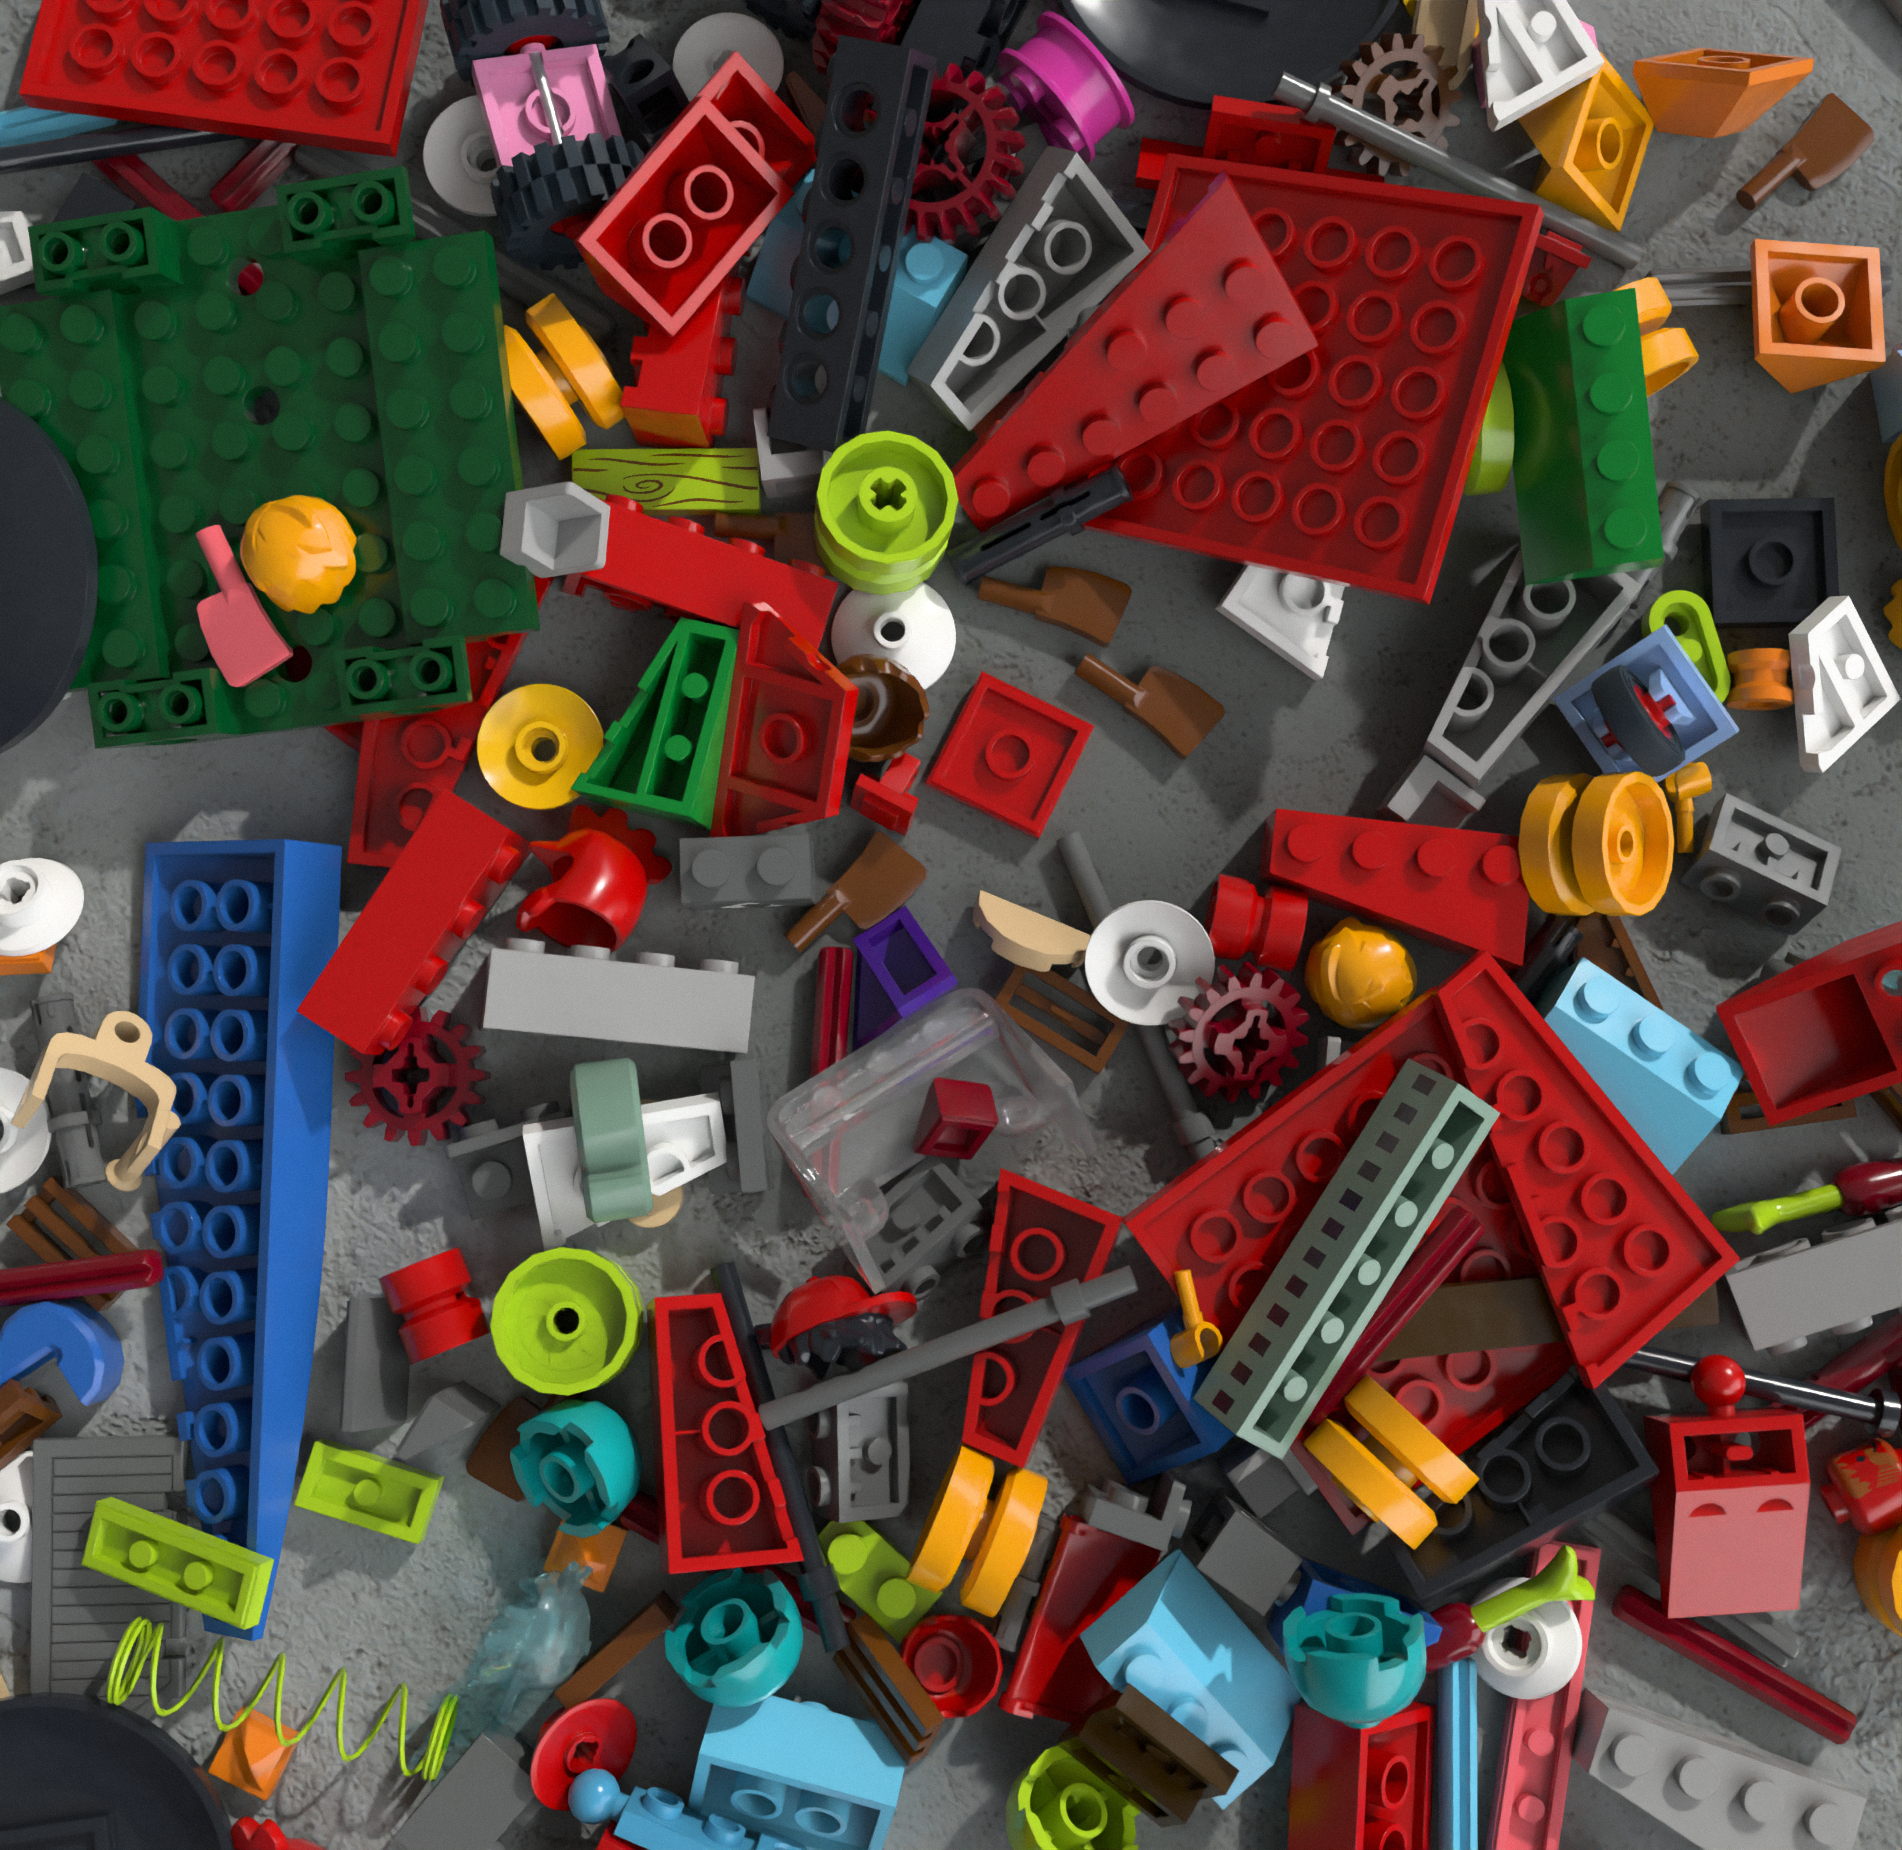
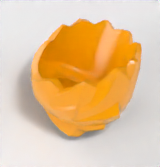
M293 495L263 504L252 513L245 525L240 543V555L244 568L253 584L263 591L273 603L287 612L297 610L306 614H312L322 604L337 602L340 599L343 588L349 585L356 571L353 549L357 543V538L345 516L336 507L321 498Z
M1350 916L1341 920L1323 939L1317 940L1310 949L1305 963L1304 984L1311 998L1319 1004L1324 1015L1345 1028L1369 1030L1379 1027L1409 1005L1416 990L1417 970L1411 954L1395 935L1381 927L1363 924Z

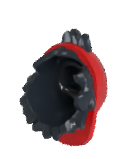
M830 1275L823 1278L814 1276L809 1278L806 1284L793 1289L785 1296L776 1309L771 1323L755 1325L753 1330L757 1334L761 1350H771L773 1357L781 1359L783 1363L788 1365L794 1364L796 1360L799 1366L805 1365L818 1380H822L826 1376L831 1363L835 1362L840 1366H846L850 1370H854L907 1350L906 1344L895 1336L891 1327L912 1317L917 1311V1301L913 1294L902 1291L883 1293L872 1297L861 1283L848 1276Z

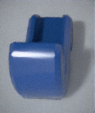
M71 1298L51 1300L21 1307L5 1320L0 1330V1388L10 1379L19 1382L55 1357L59 1369L79 1401L85 1406L107 1400L120 1385L124 1366L121 1342L113 1326L90 1304Z

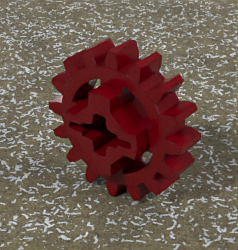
M1243 962L1238 976H1235L1225 965L1218 966L1217 982L1210 985L1206 980L1198 977L1195 980V984L1200 994L1195 999L1180 996L1177 1002L1186 1011V1015L1184 1018L1169 1020L1168 1027L1179 1039L1172 1042L1168 1047L1171 1054L1180 1063L1177 1068L1190 1084L1195 1083L1201 1092L1209 1098L1219 1091L1227 1102L1234 1103L1239 1090L1242 1088L1252 1099H1256L1260 1096V1083L1268 1080L1272 1085L1279 1087L1282 1084V1080L1277 1071L1283 1065L1297 1068L1299 1061L1291 1054L1293 1047L1308 1044L1309 1038L1297 1026L1308 1021L1309 1014L1297 1003L1301 998L1299 993L1286 981L1284 982L1269 967L1260 973L1250 962ZM1263 1000L1270 1003L1274 1018H1268V1011L1262 1006ZM1203 1047H1209L1210 1053L1216 1059L1215 1065L1206 1061Z
M417 1006L410 1015L413 1018V1022L408 1033L399 1044V1051L386 1064H381L388 1049H385L381 1056L362 1054L351 1047L349 1053L362 1062L360 1070L345 1073V1080L360 1083L361 1092L355 1094L349 1100V1103L354 1107L368 1106L371 1111L362 1123L366 1128H376L384 1123L387 1124L384 1140L398 1142L407 1130L411 1146H425L428 1130H430L437 1141H447L451 1139L448 1123L452 1121L461 1127L469 1126L472 1120L464 1110L468 1104H485L486 1098L474 1089L476 1082L491 1079V1072L476 1069L474 1061L481 1058L487 1052L486 1048L481 1045H466L465 1041L473 1030L470 1025L461 1023L453 1029H449L452 1013L438 1010L429 1022L426 1007ZM433 1036L442 1040L450 1048L457 1064H449L437 1052V1041L433 1040ZM419 1067L429 1069V1081L418 1083V1085L408 1083V1071H414ZM451 1087H457L450 1102L441 1111L436 1113L437 1101ZM380 1088H386L399 1101V1112L403 1113V1116L387 1104Z

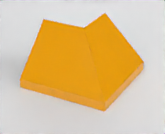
M1599 52L1605 62L1596 75L1517 120L1543 156L1531 192L1612 232H1620L1654 123L1649 111L1603 54Z

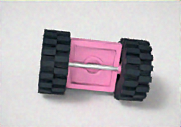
M440 0V13L456 70H458L459 77L464 82L470 80L472 87L476 89L496 160L498 179L491 180V196L509 257L514 262L520 260L521 265L532 268L539 263L541 270H553L557 265L561 264L564 265L565 270L577 269L578 264L585 261L574 243L575 239L644 158L643 151L639 150V146L636 143L630 141L625 144L601 64L600 57H603L607 51L605 43L610 42V34L600 0Z

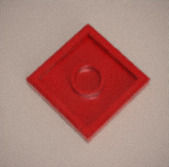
M981 671L926 781V786L1039 841L1089 740L1094 725Z

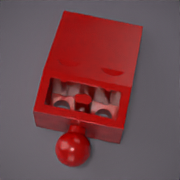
M1902 921L1849 939L1716 1005L1718 1015L1769 1126L1902 1082V976L1896 979L1897 989L1889 988L1882 982L1883 977L1888 972L1893 970L1902 971Z
M1713 1354L1705 1356L1694 1365L1690 1375V1384L1695 1396L1707 1405V1411L1643 1415L1646 1450L1660 1471L1658 1481L1654 1486L1650 1487L1663 1616L1669 1619L1798 1610L1810 1493V1475L1803 1414L1772 1406L1735 1409L1734 1404L1741 1399L1746 1388V1378L1742 1368L1736 1361L1725 1355ZM1741 1432H1748L1751 1437L1750 1447L1736 1443V1436ZM1684 1437H1685L1686 1442H1687V1449H1686V1451H1685V1441H1684Z

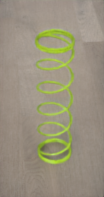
M142 1616L137 1617L129 1624L117 1647L105 1690L108 1703H114L118 1706L128 1698L153 1647L150 1666V1697L156 1713L162 1717L176 1712L187 1702L216 1657L212 1683V1710L219 1730L224 1732L237 1727L249 1715L278 1668L274 1700V1725L278 1740L285 1747L298 1742L308 1732L340 1679L336 1715V1740L340 1756L346 1762H350L360 1756L369 1746L401 1692L398 1729L399 1764L405 1776L411 1777L422 1769L421 1777L424 1781L429 1779L430 1782L436 1780L453 1732L460 1701L457 1694L452 1696L451 1693H448L444 1697L430 1735L425 1756L413 1770H409L405 1764L404 1752L408 1688L405 1681L397 1685L362 1745L354 1754L348 1755L345 1754L343 1747V1712L347 1681L345 1666L337 1670L319 1704L302 1730L293 1739L287 1740L283 1738L280 1720L282 1687L286 1664V1654L284 1651L275 1658L261 1686L243 1713L232 1724L225 1725L220 1720L218 1707L220 1672L225 1647L223 1636L216 1641L191 1687L181 1700L168 1710L159 1707L156 1693L158 1656L164 1623L162 1621L159 1622L152 1633L150 1619L147 1617L144 1619ZM138 1636L132 1660L130 1662L127 1673L121 1683V1678L123 1675L125 1664L127 1662L131 1648Z

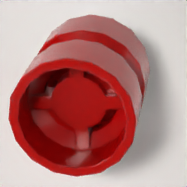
M1218 874L1212 888L1204 923V929L1212 943L1214 957L1238 961L1246 952H1250L1255 966L1292 972L1304 935L1308 911L1307 891L1272 884L1260 895L1257 893L1255 885L1252 882H1248L1247 879Z
M460 1247L424 1259L378 1279L390 1312L404 1316L405 1322L398 1330V1334L410 1365L491 1333L480 1300L467 1297L465 1290L472 1282V1278Z

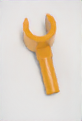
M1690 762L1663 779L1665 792L1669 799L1675 803L1677 853L1694 852V806L1692 798L1707 794L1712 789L1711 775L1704 762Z
M1185 1269L1174 1272L1183 1310L1182 1318L1186 1329L1173 1335L1170 1341L1172 1357L1181 1368H1189L1216 1356L1223 1344L1222 1335L1213 1324L1204 1322L1202 1312L1199 1310L1191 1270Z

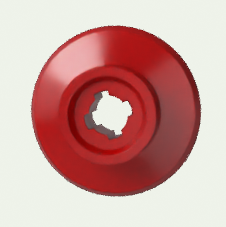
M596 1698L580 1702L568 1709L562 1707L551 1714L538 1733L536 1747L531 1760V1785L537 1799L551 1809L560 1811L570 1810L568 1805L570 1784L576 1776L593 1768L608 1771L618 1782L630 1764L637 1742V1727L631 1711L624 1704L616 1700Z

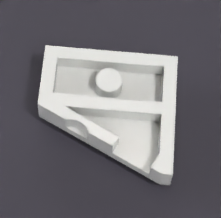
M1477 0L1487 124L1492 133L1596 75L1605 62L1566 0Z
M1849 596L1828 597L1788 634L1799 760L1804 772L1824 773L1901 700Z

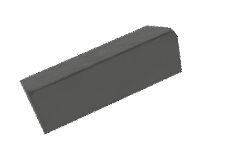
M367 1293L350 1298V1301H347L339 1427L342 1428V1432L395 1427L405 1423L407 1419L410 1363L398 1334V1330L405 1322L403 1315L390 1312L384 1294Z
M464 1381L457 1382L427 1399L398 1445L396 1456L405 1461L474 1425L500 1409L501 1405Z

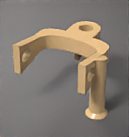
M114 1011L105 1017L91 1038L66 1032L57 1033L50 1039L41 1052L10 1124L24 1129L45 1100L55 1068H69L86 1072L123 1088L138 1098L148 1111V1118L139 1136L120 1159H114L105 1168L107 1181L116 1189L128 1192L140 1187L143 1171L181 1125V1121L171 1111L177 1092L176 1085L161 1070L145 1062L152 1043L150 1027L141 1017L134 1013Z

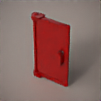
M1063 1514L1059 1526L1062 1531L1007 1690L1002 1691L997 1706L1007 1713L1030 1719L1036 1714L1073 1723L1088 1708L1114 1690L1110 1683L1095 1668L1079 1635L1156 1567L1161 1550L1090 1526L1085 1519L1077 1515Z

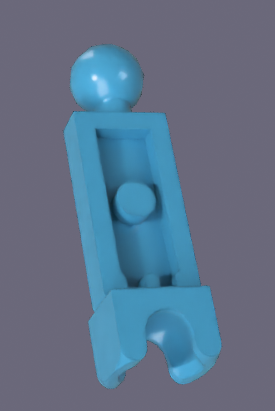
M593 1768L582 1772L574 1778L569 1787L568 1805L572 1815L580 1822L596 1825L607 1819L616 1821L618 1824L614 1835L648 1850H807L803 1844L767 1828L762 1829L758 1839L747 1834L745 1827L729 1816L711 1814L708 1817L684 1807L683 1800L666 1789L651 1787L645 1790L635 1786L631 1796L620 1792L616 1778L604 1769Z

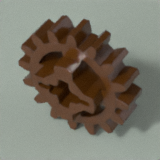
M1400 33L1381 34L1380 45L1377 42H1362L1359 44V55L1362 61H1342L1340 67L1348 79L1345 84L1330 85L1332 87L1331 94L1447 150L1449 143L1441 133L1445 126H1459L1461 119L1449 113L1451 103L1463 99V91L1449 90L1448 82L1458 73L1457 66L1438 65L1445 49L1441 45H1427L1424 47V36L1420 34H1406L1402 40ZM1392 62H1405L1403 68H1395L1391 74H1383L1380 69ZM1340 130L1335 135L1334 145H1352L1346 159L1349 164L1360 166L1366 164V173L1385 176L1386 172L1389 171V174L1392 176H1408L1411 163L1343 130Z

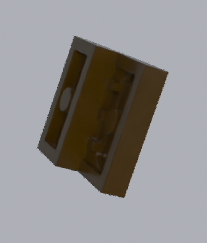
M1130 1683L1115 1689L1088 1708L1062 1733L1056 1743L1161 1828L1186 1824L1199 1800L1226 1795L1239 1772L1236 1767Z

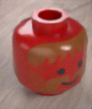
M1874 1438L1828 1458L1825 1464V1474L1828 1483L1818 1487V1490L1829 1514L1837 1525L1849 1521L1852 1527L1862 1536L1874 1537L1902 1524V1446L1894 1449L1885 1440Z

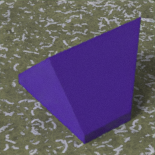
M906 905L852 939L857 946L852 1056L958 989V981Z

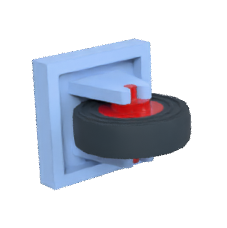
M1666 624L1553 698L1603 773L1639 771L1653 777L1656 783L1739 731L1735 722Z

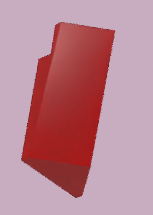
M737 51L732 52L574 241L603 294L668 337H673L792 198L795 194L792 188L817 160L814 152L815 137Z

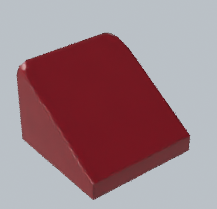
M940 1077L934 1078L928 1089L912 1144L914 1153L971 1160L999 1123L990 1087L984 1083Z

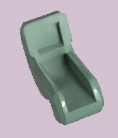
M626 1057L575 1064L570 1070V1090L586 1216L594 1223L648 1216L653 1209L636 1063Z

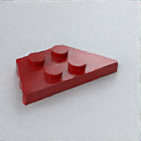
M759 600L744 601L709 838L751 836L839 815L859 688L766 602Z

